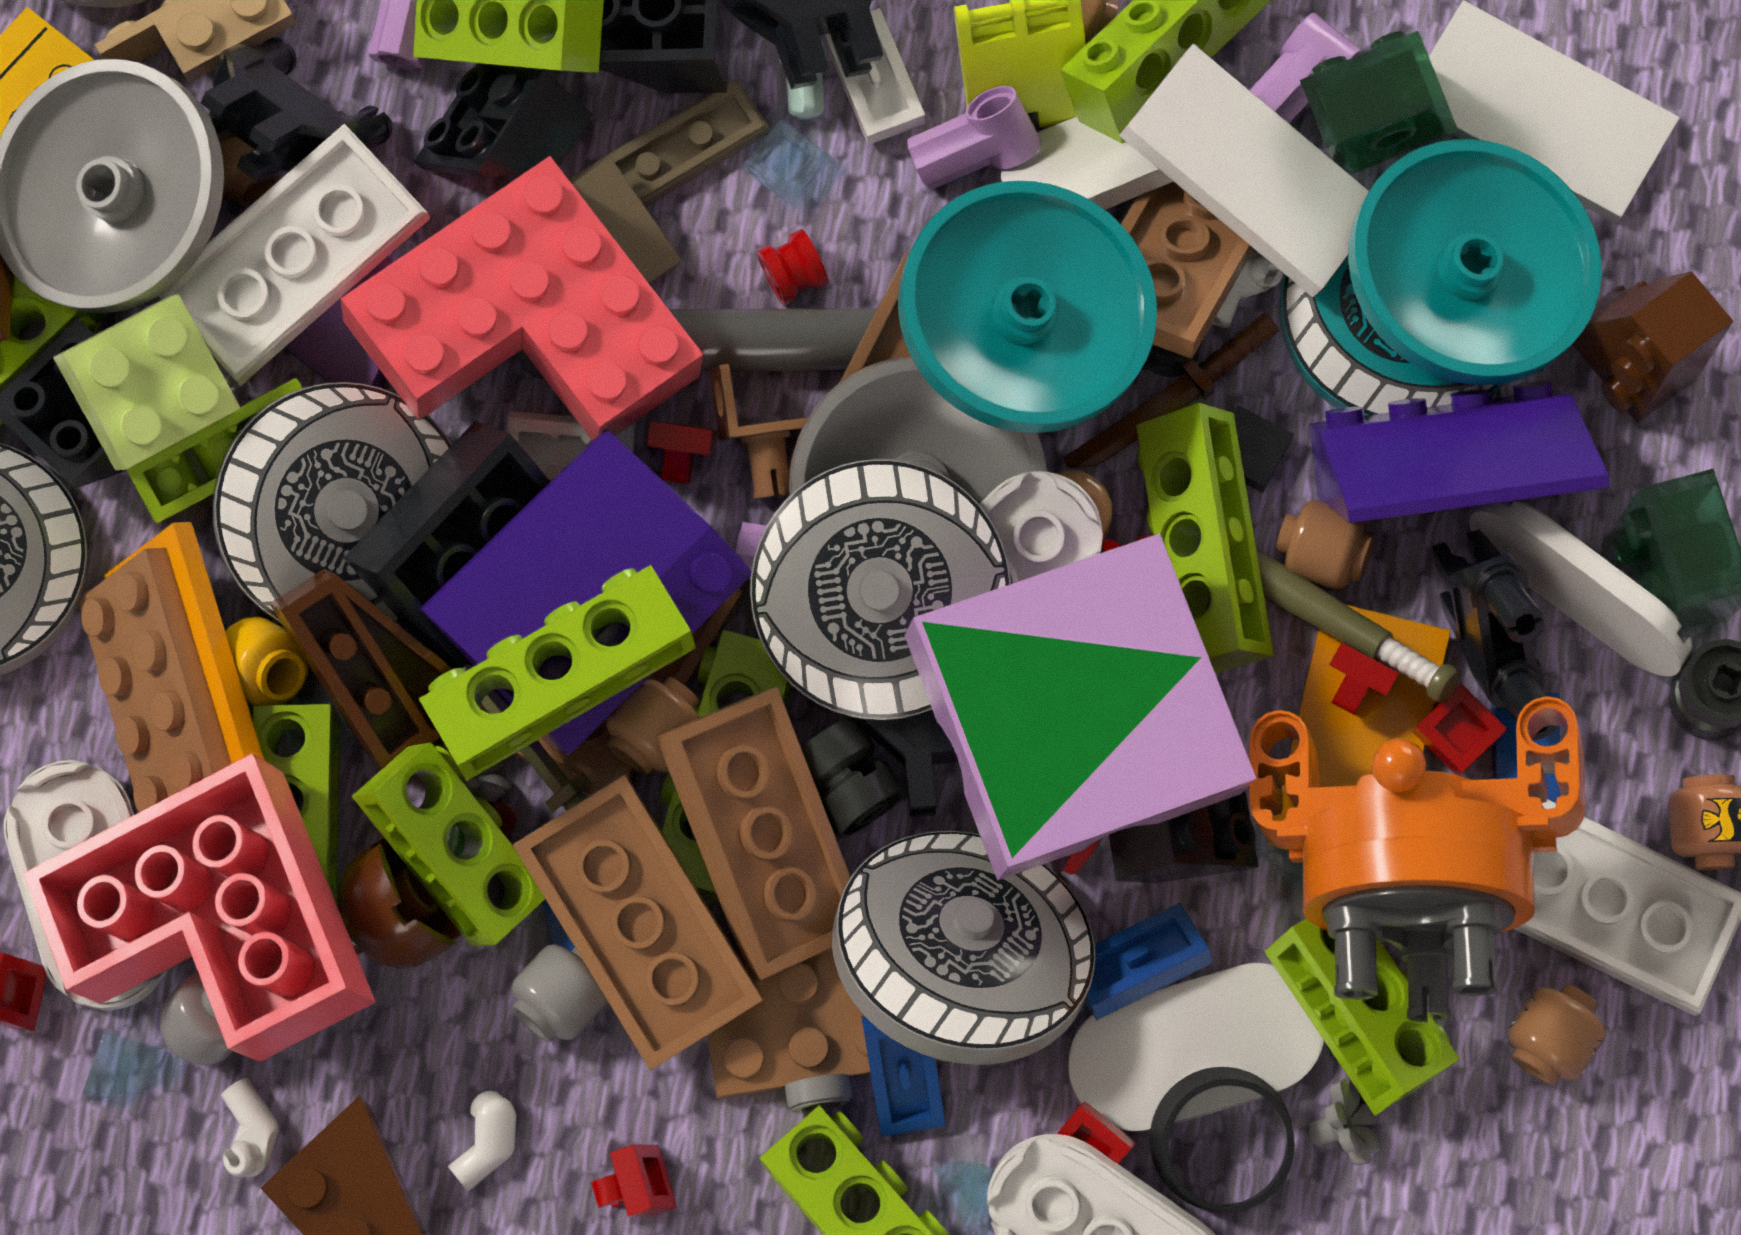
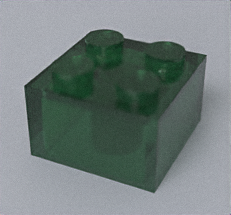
M1418 30L1408 35L1404 31L1384 35L1370 45V51L1349 60L1345 56L1327 59L1317 64L1311 70V76L1300 80L1332 160L1349 175L1458 131Z
M1714 468L1639 488L1617 521L1618 528L1613 530V544L1620 563L1623 566L1631 565L1636 583L1664 603L1677 616L1679 623L1682 625L1677 632L1678 635L1728 622L1741 607V548Z

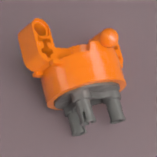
M1546 696L1534 699L1524 706L1518 715L1516 725L1517 778L1470 780L1456 774L1425 771L1426 759L1420 747L1409 740L1395 738L1385 741L1375 751L1371 766L1373 774L1361 776L1357 786L1319 787V756L1317 747L1301 718L1289 711L1277 710L1266 713L1256 721L1251 729L1249 738V761L1256 776V780L1249 786L1251 814L1268 842L1278 848L1289 849V859L1292 863L1303 862L1304 916L1312 924L1327 930L1328 935L1335 939L1334 995L1336 997L1360 1000L1374 998L1375 995H1378L1376 941L1389 942L1397 946L1401 952V960L1408 963L1407 1019L1411 1021L1428 1023V995L1429 1013L1433 1014L1434 1022L1450 1019V1010L1448 1009V963L1454 961L1453 992H1459L1460 995L1482 996L1497 992L1494 935L1517 928L1528 922L1534 915L1533 853L1558 852L1556 838L1568 836L1577 830L1584 820L1586 809L1584 743L1575 712L1568 703L1559 698ZM1557 725L1567 730L1563 740L1556 745L1541 746L1533 742L1535 735L1543 727ZM1286 738L1299 741L1298 748L1288 758L1274 759L1269 757L1270 750L1278 741ZM1545 773L1555 774L1561 796L1557 797L1556 808L1545 809L1542 804L1547 802L1548 782ZM1278 785L1285 786L1286 792L1295 807L1287 809L1286 819L1276 821L1274 817L1281 814L1283 810V794Z

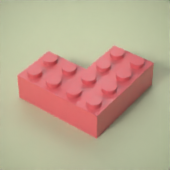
M551 156L340 298L345 325L418 421L521 350L528 356L592 441L604 429H608L616 436L700 377L703 353Z
M253 753L23 873L66 990L96 1003L102 1004L193 957L227 1048L258 1062L376 1003L285 775L281 770Z

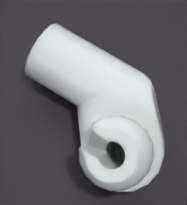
M1259 252L1252 253L1212 324L1222 328L1230 327L1239 300L1265 292L1271 287L1276 286L1281 281L1283 272Z
M247 1077L235 1082L221 1094V1097L239 1123L231 1149H226L223 1154V1164L226 1170L235 1177H255L264 1171L270 1163L279 1132L277 1120Z
M495 1091L482 1092L473 1100L470 1113L475 1117V1144L448 1165L449 1169L467 1191H470L509 1159L515 1149V1110L508 1099L503 1098Z

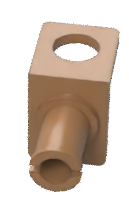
M729 364L710 368L719 441L740 438L741 443H747L754 487L753 498L758 499L790 494V476L784 438L790 437L789 431L802 429L809 417L738 427Z

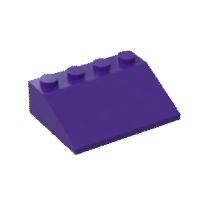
M1551 381L1517 384L1513 386V396L1491 399L1489 397V390L1457 392L1451 394V404L1427 407L1425 398L1396 400L1388 403V413L1364 416L1363 407L1337 408L1325 411L1326 421L1309 423L1318 499L1325 501L1332 510L1349 523L1609 488L1610 485L1608 472L1572 395L1558 389L1552 390Z
M604 429L443 585L420 610L472 665L476 666L488 659L486 656L488 650L501 640L513 635H521L523 639L544 627L545 618L560 606L574 601L582 605L603 593L601 590L603 584L624 570L634 568L639 572L651 565L692 633L751 576L752 571L699 514L608 429ZM619 622L609 623L599 630L596 642L609 647L619 645L628 637L630 628ZM552 656L542 663L538 675L547 680L560 679L569 672L572 660L566 656ZM649 676L543 736L542 739L550 747L570 755ZM496 689L511 705L514 693L508 689Z

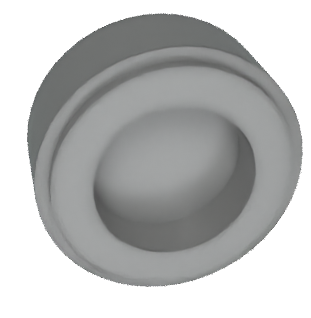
M848 1074L815 1076L793 1081L784 1086L788 1109L794 1113L812 1112L819 1105L823 1110L837 1108L849 1104L850 1100L853 1099L850 1076Z

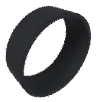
M1211 1067L1184 1077L1164 1095L1152 1119L1150 1151L1156 1171L1164 1184L1178 1198L1204 1210L1236 1212L1255 1207L1267 1200L1278 1190L1286 1179L1293 1162L1294 1133L1291 1118L1283 1100L1266 1081L1242 1069ZM1239 1086L1259 1093L1276 1108L1286 1128V1151L1279 1171L1262 1191L1239 1203L1218 1205L1200 1199L1181 1183L1171 1163L1169 1138L1177 1115L1193 1097L1214 1087Z

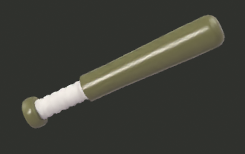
M1257 550L1265 599L1341 642L1354 647V649L1370 658L1388 663L1402 674H1406L1409 678L1415 679L1419 684L1425 685L1427 696L1432 700L1443 703L1452 695L1460 680V671L1450 664H1443L1440 667L1427 658H1423L1419 653L1393 639V633L1356 612L1307 579L1290 572L1285 565Z

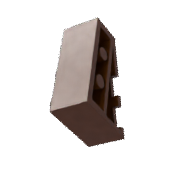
M1691 271L1659 278L1651 285H1648L1646 281L1638 282L1628 290L1623 285L1617 286L1597 301L1588 324L1572 345L1603 381L1600 385L1601 391L1609 404L1619 413L1624 414L1628 411L1633 419L1639 423L1696 381L1732 325L1733 320Z
M322 569L270 603L272 609L373 765L382 770L408 746L433 743L440 738L419 698L430 692L428 687L436 678L453 669L338 575Z
M360 1095L261 1187L262 1191L303 1235H427L404 1185L396 1162L393 1160L372 1108Z

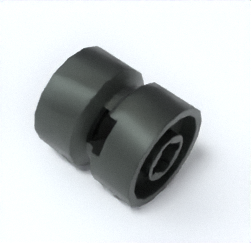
M1730 639L1716 640L1697 649L1671 683L1668 697L1671 713L1680 727L1694 737L1706 740L1723 739L1741 729V642Z
M848 717L833 724L801 747L818 794L822 798L821 802L831 828L839 839H845L867 827L891 810L907 793V789L887 761L873 760L875 744L855 717Z

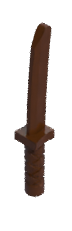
M1263 312L1248 327H1244L1234 338L1229 339L1219 350L1217 349L1209 355L1206 361H1202L1197 365L1194 360H1191L1183 366V375L1117 423L1065 456V464L1070 468L1097 467L1138 440L1137 424L1182 409L1199 395L1206 400L1214 393V383L1219 380L1220 376H1224L1235 367V364L1238 365L1248 357L1250 352L1253 353L1263 342H1266L1279 332L1277 325L1269 315Z

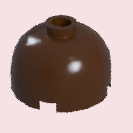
M384 837L360 852L347 865L339 880L337 907L356 954L364 953L374 962L396 969L411 968L435 958L457 943L454 940L461 936L460 931Z

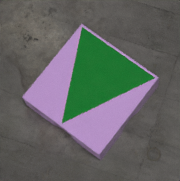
M1160 533L913 617L904 635L935 718L949 738L957 755L962 772L964 794L997 881L1085 850L1094 842L1116 831L1134 826L1158 824L1234 797L1245 791L1256 780L1253 768Z

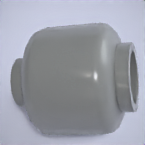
M557 944L544 947L511 984V991L516 1001L511 1006L512 1012L532 1033L547 1043L554 1037L564 1041L576 1038L608 1002L575 947L572 951Z
M198 971L191 973L165 1001L159 1016L160 1032L166 1045L179 1058L191 1064L208 1066L224 1061L234 1051L227 1048Z

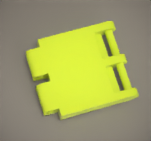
M1009 0V3L973 10H968L966 4L954 6L966 108L981 93L998 86H1010L1016 90L1026 112H1035L1039 128L1054 126L1077 116L1060 69L1086 45L1081 0Z

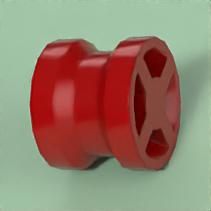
M803 229L791 233L787 243L777 248L767 245L756 251L763 273L777 299L783 306L796 301L798 292L808 287L818 290L829 284V279L819 254Z

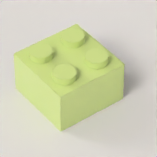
M179 293L153 304L53 357L115 471L126 470L240 409L235 396Z

